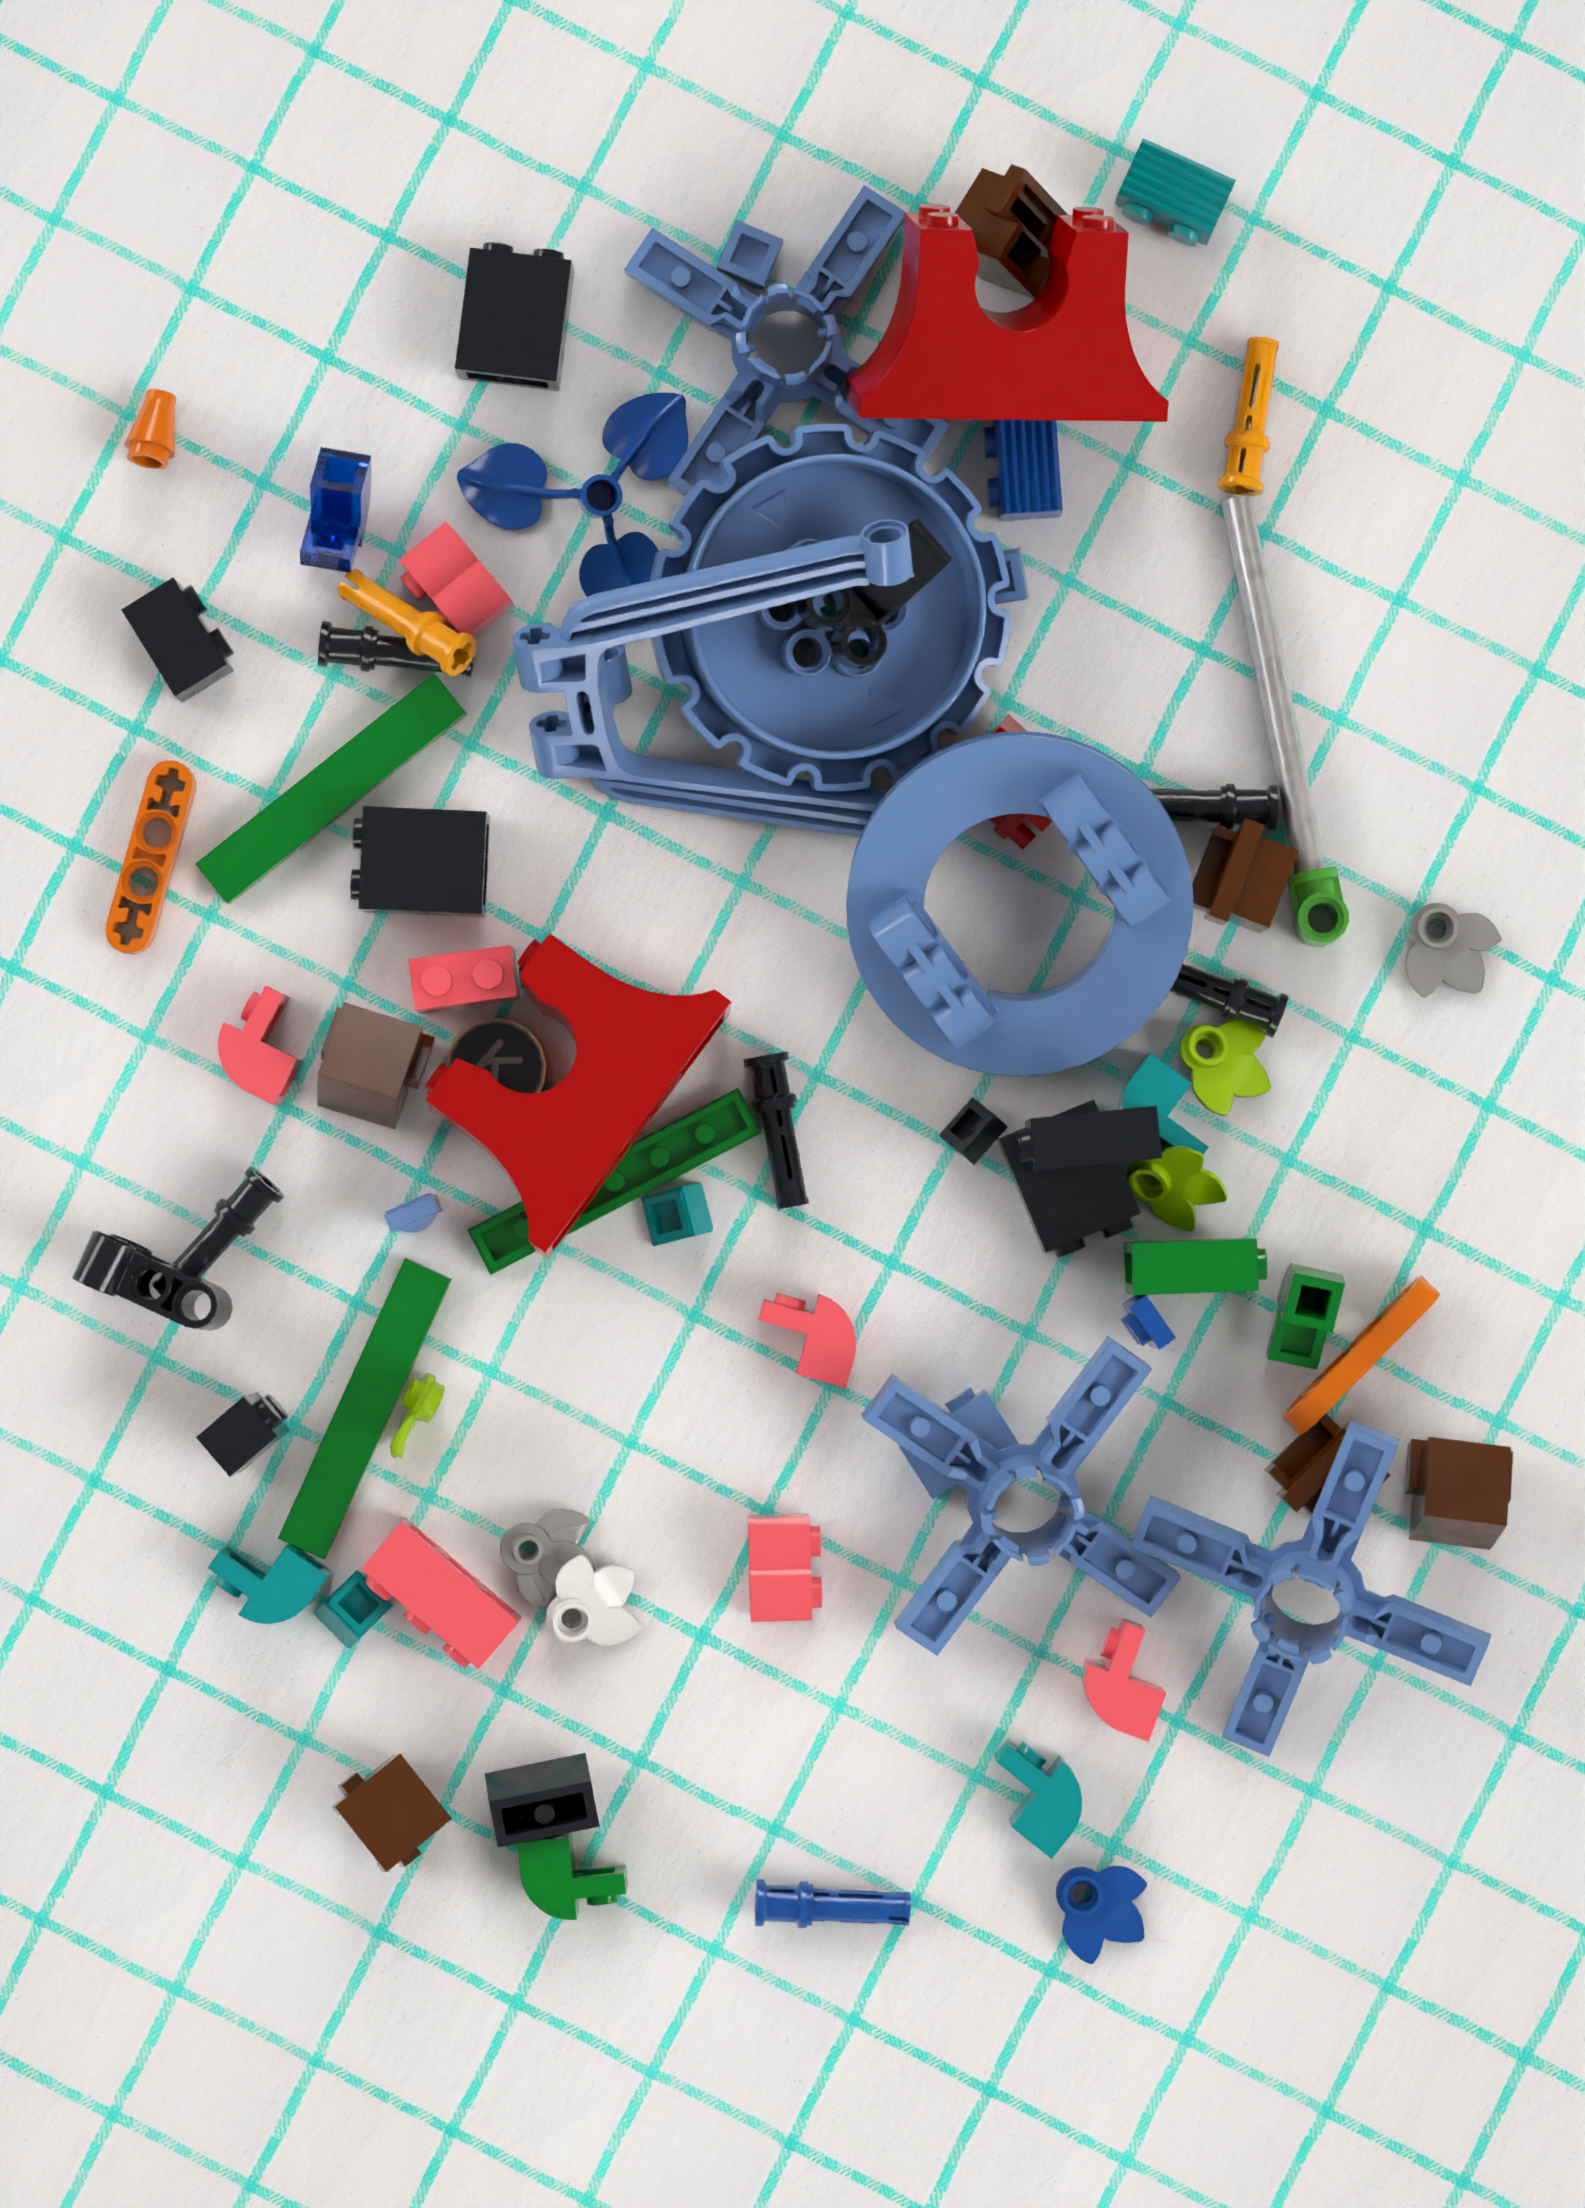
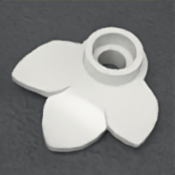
M582 1554L568 1561L557 1574L555 1579L557 1597L550 1602L546 1611V1623L550 1633L562 1642L575 1643L587 1638L593 1643L604 1647L616 1645L634 1636L641 1629V1625L622 1605L626 1602L632 1590L635 1572L631 1568L619 1565L604 1566L593 1571L589 1560ZM568 1609H576L580 1612V1616L576 1621L568 1623L562 1620L563 1613Z

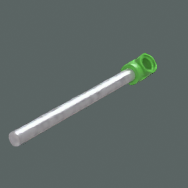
M1250 495L1237 496L1226 499L1221 503L1290 847L1299 851L1294 863L1296 874L1290 875L1287 881L1294 914L1293 928L1296 935L1305 944L1313 947H1324L1333 943L1345 932L1349 923V912L1346 904L1343 902L1337 867H1326L1252 497ZM1324 907L1332 913L1334 925L1331 931L1319 933L1310 927L1308 913L1311 908Z

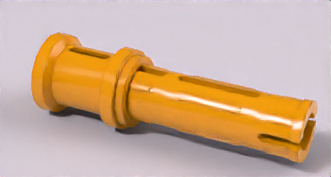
M1255 336L1247 339V352L1239 391L1234 430H1230L1228 435L1225 436L1224 446L1228 448L1224 476L1219 477L1217 484L1220 490L1227 493L1257 496L1263 492L1264 485L1259 481L1263 454L1267 453L1270 448L1269 437L1264 434L1272 390L1276 354L1279 349V342L1271 338ZM1259 372L1254 406L1252 407L1257 374Z
M357 569L350 570L345 574L344 577L353 582L359 589L354 590L341 581L338 587L339 597L349 601L399 635L405 637L406 644L411 652L419 656L428 655L440 663V669L443 673L451 677L461 674L469 666L477 649V641L472 635L465 632L458 634L445 625L443 617L436 612H419L416 608L382 588Z

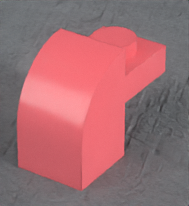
M265 986L261 994L254 991L249 997L241 1014V1019L246 1021L243 1030L223 1022L219 1033L218 1052L226 1074L237 1086L273 1105L280 1106L303 1061L267 1043L290 997Z
M776 1293L774 1302L764 1299L758 1320L807 1334L796 1374L846 1388L856 1353V1336L850 1318L842 1307L832 1299L821 1294L818 1295L813 1313L804 1311L806 1301Z
M1122 1618L1118 1629L1109 1628L1103 1642L1100 1656L1107 1658L1105 1666L1085 1659L1082 1672L1083 1687L1089 1703L1102 1721L1118 1731L1149 1742L1166 1692L1160 1686L1129 1675L1146 1630L1142 1625Z

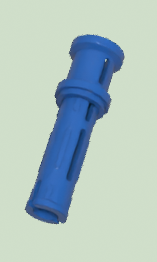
M764 1879L756 1880L755 1926H763L765 1921L796 1922L798 1928L811 1926L812 1921L885 1923L909 1926L910 1892L813 1889V1884H808V1881H800L798 1886L767 1885Z

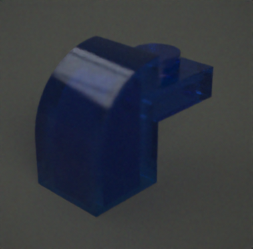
M324 447L320 448L310 483L311 513L300 549V565L351 573L358 546L362 547L371 495V455Z

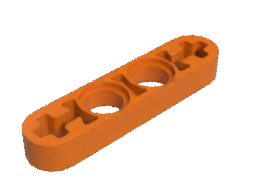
M166 760L158 763L152 768L147 778L106 922L105 933L108 942L114 949L125 954L144 952L150 947L155 937L196 793L194 774L188 767L177 761ZM173 771H179L178 779L185 783L183 791L173 792L169 806L172 808H180L177 817L163 810L151 809L153 800L163 805L166 790L159 786V781L161 777L170 778ZM164 819L171 826L172 837L165 846L159 848L151 847L144 837L145 828L152 820ZM141 868H151L158 878L156 890L151 895L145 897L136 895L130 885L133 873ZM125 898L139 905H152L149 915L142 911L138 912L136 926L143 929V935L141 939L132 938L129 945H124L125 937L117 933L119 924H128L133 913V909L123 908Z
M1422 1275L1417 1277L1295 1399L1283 1413L1282 1418L1299 1435L1307 1432L1434 1304L1440 1293Z

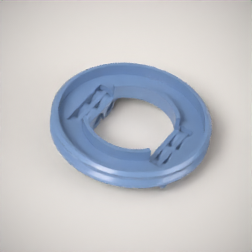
M1029 731L999 732L964 740L936 752L901 777L885 794L865 825L853 855L846 900L847 927L857 968L867 989L892 1023L911 1040L928 1052L970 1070L994 1075L1036 1076L1077 1067L1104 1055L1137 1032L1155 1013L1177 979L1186 957L1193 921V888L1184 848L1171 818L1148 786L1130 769L1106 753L1071 738ZM1007 814H1034L1050 818L1064 838L1066 846L1072 853L1074 852L1092 876L1098 890L1114 906L1113 917L1106 939L1094 958L1080 972L1067 981L1052 988L1031 993H1006L988 989L986 993L924 909L928 879L936 861L945 848L962 832L973 825Z

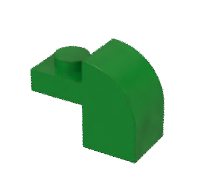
M1293 1263L1289 1264L1277 1298L1278 1308L1266 1352L1267 1359L1318 1370L1327 1332L1333 1333L1345 1287L1342 1274Z
M572 1832L517 1843L520 1876L524 1890L529 1899L540 1910L550 1916L563 1920H577L579 1914L578 1899L587 1898V1905H606L617 1902V1895L626 1894L628 1878L626 1865L575 1870Z

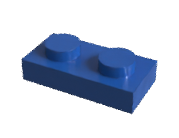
M1134 1295L1121 1304L1128 1314L1121 1321L1137 1344L1144 1346L1149 1343L1151 1347L1160 1350L1176 1339L1147 1295Z

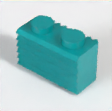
M1143 138L1119 189L1115 204L1118 207H1123L1122 215L1135 223L1147 226L1152 220L1156 224L1170 228L1168 235L1179 243L1195 246L1198 241L1203 245H1207L1236 180Z

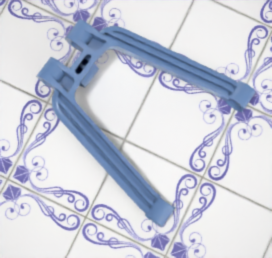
M879 520L864 527L861 535L836 538L596 593L579 600L569 608L563 619L562 628H555L549 624H532L522 627L512 636L522 688L536 693L565 692L568 713L564 711H549L539 714L529 723L537 772L541 776L551 779L590 778L592 783L602 793L612 799L630 804L860 837L872 812L887 792L868 789L814 791L810 788V781L794 779L791 785H779L747 771L635 754L623 745L612 713L616 704L624 702L632 694L624 644L853 586H865L870 583L878 586H892L903 583L909 578L914 577L908 526L898 520Z

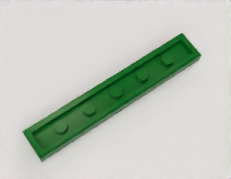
M435 673L432 674L195 863L224 901L230 905L463 719L467 713Z
M739 1088L635 1141L566 1235L761 1134L762 1132ZM522 1201L467 1230L490 1275L536 1252L529 1243L528 1220Z
M404 1258L278 1539L322 1559L327 1558L451 1284V1278Z

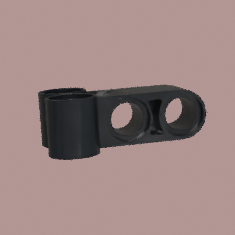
M918 518L907 525L914 577L898 585L878 586L870 583L865 586H853L830 592L835 600V610L828 619L816 613L813 606L814 597L796 602L797 613L806 625L816 629L833 628L835 632L831 639V650L835 659L843 666L857 668L872 665L879 661L887 647V637L882 625L952 560L948 552ZM854 629L862 630L869 638V651L863 658L856 657L848 647V638Z
M93 1230L72 1277L77 1282L110 1296L118 1295L178 1324L193 1329L216 1330L224 1326L230 1319L233 1309L232 1300L227 1291L220 1286L153 1256L151 1250L115 1234H110L109 1236ZM160 1272L165 1278L166 1287L163 1294L155 1299L150 1293L149 1285L153 1276ZM206 1293L211 1301V1309L209 1314L200 1320L195 1314L194 1305L197 1298L201 1294Z

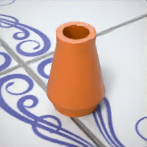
M159 389L147 390L145 401L124 443L128 449L127 459L130 462L149 469L167 468L168 460L175 456V404L177 398L172 393Z

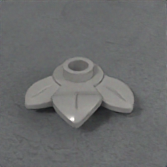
M1431 903L1421 907L1414 914L1410 924V933L1414 944L1405 959V968L1409 982L1413 989L1423 998L1433 993L1441 981L1459 991L1469 993L1480 992L1485 975L1481 951L1488 950L1501 942L1502 939L1498 930L1488 918L1478 913L1457 914L1453 908L1442 903ZM1432 919L1439 920L1444 926V933L1440 938H1432L1427 932V924Z
M555 1509L546 1512L535 1524L528 1522L518 1523L505 1532L500 1542V1555L505 1565L515 1572L517 1590L527 1602L547 1609L550 1602L556 1596L555 1579L558 1572L568 1561L581 1554L589 1560L593 1571H596L590 1556L582 1547L577 1545L589 1527L590 1519L573 1510ZM527 1540L533 1541L535 1545L534 1553L527 1558L520 1557L518 1549L521 1543Z

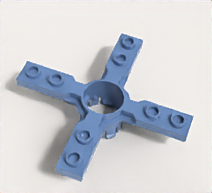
M864 185L796 288H793V292L788 291L787 284H775L767 287L768 295L763 297V294L757 297L652 227L625 267V274L707 329H713L732 341V360L738 372L667 479L669 486L685 496L696 482L701 480H707L713 485L720 486L723 481V474L719 467V462L723 458L759 439L766 428L767 422L781 402H800L812 396L833 408L837 415L867 435L875 430H880L922 448L926 454L923 465L925 464L949 428V423L943 419L859 418L845 397L846 377L855 372L861 365L842 353V335L836 322L845 305L852 300L904 222L905 211ZM778 311H795L810 317L820 327L817 331V336L825 338L826 346L823 353L819 354L816 362L809 368V374L805 375V370L796 374H784V379H780L779 374L776 373L777 369L767 365L760 358L755 360L752 356L750 357V353L756 350V344L753 342L747 343L750 335H754L758 325L766 316Z
M1107 1336L1046 1417L1047 1425L1032 1444H1013L1000 1450L979 1437L975 1430L894 1374L889 1376L861 1414L863 1420L968 1492L967 1509L973 1522L964 1536L952 1543L895 1619L896 1629L938 1656L1011 1557L1024 1562L1022 1554H1025L1029 1566H1041L1050 1562L1048 1549L1052 1550L1054 1556L1059 1554L1150 1618L1153 1616L1181 1579L1180 1574L1161 1559L1130 1547L1132 1539L1099 1516H1093L1086 1511L1079 1496V1487L1074 1476L1076 1470L1152 1369L1149 1364ZM1037 1470H1039L1043 1477V1482L1053 1486L1061 1493L1059 1505L1054 1516L1042 1527L1029 1532H1009L997 1527L992 1522L998 1516L997 1511L993 1510L999 1494L1012 1483L1011 1474H1014L1016 1480L1019 1481L1027 1477H1038Z
M1350 1420L1303 1538L1301 1540L1284 1542L1271 1551L1251 1543L1248 1535L1150 1495L1130 1547L1253 1598L1255 1606L1253 1618L1257 1619L1251 1622V1628L1259 1645L1224 1728L1222 1738L1270 1757L1309 1660L1312 1664L1327 1661L1332 1657L1330 1649L1332 1648L1335 1651L1345 1636H1349L1471 1687L1490 1643L1491 1634L1392 1594L1383 1597L1366 1590L1362 1574L1351 1560L1400 1439ZM1298 1569V1578L1314 1583L1323 1589L1334 1590L1333 1596L1339 1603L1340 1612L1335 1619L1328 1623L1310 1625L1296 1622L1282 1613L1272 1597L1273 1587L1282 1581L1294 1579Z

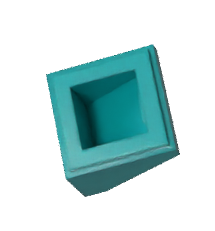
M699 1182L641 1197L653 1246L701 1235L713 1230L703 1186Z
M358 1570L314 1612L315 1616L347 1648H351L393 1606L389 1601L382 1599L365 1583L366 1578Z

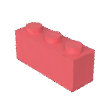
M407 1518L400 1522L361 1568L369 1575L365 1583L372 1591L386 1601H389L392 1596L408 1609L404 1613V1617L422 1633L427 1635L432 1629L447 1643L443 1650L464 1668L471 1663L479 1669L522 1618V1616Z

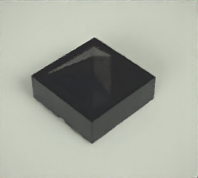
M972 1098L939 1136L975 1165L1008 1126L981 1103Z

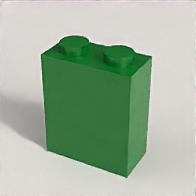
M1257 1239L1124 1242L1125 1293L1131 1295L1259 1291V1280L1267 1279L1265 1248H1257Z

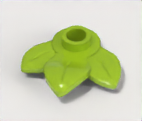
M1234 1020L1233 1022L1228 1021L1218 1028L1206 1024L1196 1025L1182 1036L1179 1043V1055L1183 1064L1192 1071V1091L1197 1100L1212 1113L1219 1116H1227L1233 1104V1096L1251 1098L1265 1094L1271 1089L1265 1069L1253 1055L1266 1036L1265 1032L1260 1028L1240 1020ZM1196 1045H1205L1210 1051V1058L1204 1059L1200 1057L1196 1052Z
M1169 1147L1162 1151V1158L1131 1162L1128 1168V1183L1132 1193L1140 1200L1149 1202L1152 1211L1160 1219L1183 1230L1193 1231L1195 1228V1205L1225 1202L1228 1198L1227 1190L1220 1178L1211 1171L1202 1169L1204 1154L1188 1147Z
M426 1373L421 1380L413 1378L409 1383L401 1401V1406L407 1408V1411L390 1444L391 1457L396 1458L398 1456L402 1458L405 1440L417 1421L428 1423L436 1413L445 1391V1386L436 1382V1376Z

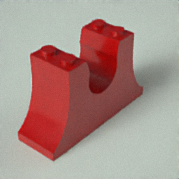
M922 204L919 205V213L905 212L901 282L895 309L888 328L875 351L864 364L846 377L845 398L859 418L1167 422L1169 401L1150 384L1137 362L1128 333L1125 309V284L1129 232L1114 221V217L1105 216L1104 209L1075 207L1073 208L1072 215H1057L1047 247L1049 273L1042 291L1025 307L1012 312L999 313L981 308L977 300L975 282L980 263L973 229L958 214L950 213V206Z
M550 933L542 943L534 939L523 952L517 964L520 965L519 979L523 991L543 1015L560 1022L574 1039L576 1056L572 1068L566 1077L549 1090L531 1094L520 1093L501 1085L488 1070L456 1058L450 1067L441 1063L424 1086L428 1090V1096L425 1101L430 1111L484 1150L512 1182L527 1214L530 1246L547 1260L729 1015L731 1001L716 990L694 995H667L629 985L603 972Z

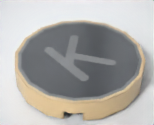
M492 1017L473 1022L456 1036L447 1052L446 1066L450 1067L453 1061L458 1058L488 1070L501 1085L516 1092L539 1093L542 1092L546 1083L547 1062L543 1046L531 1030L513 1020Z

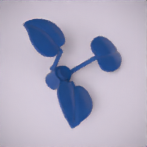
M651 393L634 398L619 406L606 421L603 428L602 443L608 453L621 460L610 476L605 474L594 475L580 489H542L547 478V470L543 460L533 449L517 443H507L493 447L472 463L460 469L457 473L458 485L469 505L481 517L493 525L504 529L517 530L534 525L541 515L540 498L578 499L579 505L585 514L592 518H602L608 544H598L591 547L585 553L579 568V581L586 597L596 593L649 582L658 548L651 539L640 532L627 533L617 540L614 533L612 513L619 508L622 502V489L618 481L628 466L637 477L644 480L666 478L671 475L687 451L686 400L681 394Z

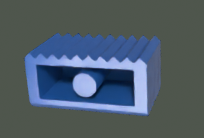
M992 420V427H984L983 429L985 458H995L996 478H987L989 509L998 508L999 522L1060 517L1063 507L1056 420Z

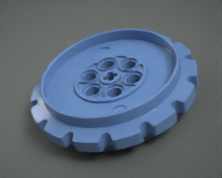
M822 423L798 426L791 430L790 444L787 448L780 447L771 435H766L723 458L719 462V467L723 474L721 485H713L707 480L696 482L672 515L668 527L677 534L679 543L675 550L662 549L657 551L650 581L836 538L861 535L863 528L870 523L887 519L898 520L908 525L918 518L952 557V560L946 567L903 605L887 623L882 625L887 637V647L882 658L872 665L857 669L843 666L835 659L831 650V639L835 631L832 627L816 629L806 625L797 613V601L790 602L791 613L787 620L783 622L773 619L769 614L768 608L651 637L655 660L663 682L666 685L681 683L687 688L688 696L679 706L682 716L710 747L720 749L728 742H734L739 748L736 765L741 769L762 779L786 786L791 785L795 776L799 772L804 771L809 777L810 788L814 791L865 789L871 784V773L874 768L880 767L883 769L889 779H899L917 764L940 751L941 748L937 742L940 731L945 729L953 735L963 734L979 715L990 697L991 689L982 681L981 674L986 666H1002L1007 651L1011 626V612L998 608L994 601L996 592L1007 588L1010 583L1005 557L995 533L980 534L974 529V519L982 511V507L968 487L948 468L938 470L934 475L927 474L923 469V461L926 454L922 448L880 430L869 433L865 443L860 445L854 441L851 427L848 424ZM830 593L814 596L813 606L816 613L821 617L823 616L821 615L820 608L826 605L823 597L828 601L834 600ZM854 629L849 635L848 642L853 639L861 642L867 654L870 647L869 638L862 630ZM802 638L809 640L816 650L815 660L807 668L798 665L793 657L794 645Z

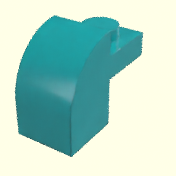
M1152 1053L1146 1054L1125 1083L1119 1098L1118 1110L1157 1106L1161 1152L1169 1147L1183 1146L1204 1154L1209 1148L1168 1117L1192 1083Z
M291 1544L284 1548L267 1574L228 1547L220 1550L208 1567V1569L217 1574L214 1582L224 1591L237 1598L242 1593L250 1597L238 1615L249 1621L261 1624L279 1623L296 1616L314 1600L333 1573V1571L302 1549Z
M1006 1740L994 1755L996 1762L1031 1789L1030 1793L1009 1818L1010 1825L1052 1859L1071 1836L1079 1822L1082 1811V1794L1079 1783L1069 1764L1060 1755L1046 1771L1042 1766L1047 1760L1033 1747L1024 1741L1016 1747L1009 1740Z

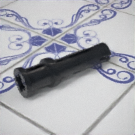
M322 621L318 646L319 667H327L330 662L360 666L361 671L365 672L375 670L376 665L442 672L440 663L428 655L419 656L411 652L406 644V638L379 635V630L374 629V626H365L363 630L332 627L331 622ZM472 661L461 673L462 675L472 676Z
M1234 784L1221 786L1220 790L1208 791L1150 789L1161 802L1172 821L1219 822V826L1233 829L1234 825H1239L1240 822L1247 818L1266 825L1268 831H1276L1278 785H1269L1267 790L1236 789Z
M1182 964L1178 977L1170 989L1171 992L1221 1010V1016L1225 1017L1224 1020L1233 1022L1235 1019L1262 1028L1265 1030V1035L1271 1038L1276 1033L1289 998L1288 995L1283 993L1274 996L1250 987L1248 980L1240 978V980L1235 978L1232 983L1185 964Z
M788 1051L743 1059L744 1067L750 1069L755 1093V1100L751 1102L752 1110H755L756 1114H761L768 1158L777 1198V1209L809 1203L790 1109L795 1107L794 1102H797L796 1094L791 1093L789 1090L784 1063L789 1059Z
M252 1166L245 1171L247 1177L245 1181L227 1200L222 1198L216 1203L214 1211L217 1215L172 1265L201 1277L239 1235L243 1237L247 1234L250 1235L255 1230L253 1223L271 1203H279L284 1198V1194L264 1174ZM163 1274L152 1283L160 1295L163 1294L166 1287Z

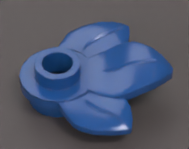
M1116 1865L1099 1872L1088 1867H1075L1066 1871L1060 1877L1056 1886V1899L1060 1908L1065 1913L1062 1935L1072 1952L1086 1963L1093 1964L1101 1952L1104 1938L1121 1943L1143 1941L1144 1925L1142 1917L1132 1901L1145 1890L1147 1882L1137 1872L1128 1867ZM1080 1883L1088 1885L1091 1889L1089 1897L1083 1901H1078L1072 1897L1073 1888Z

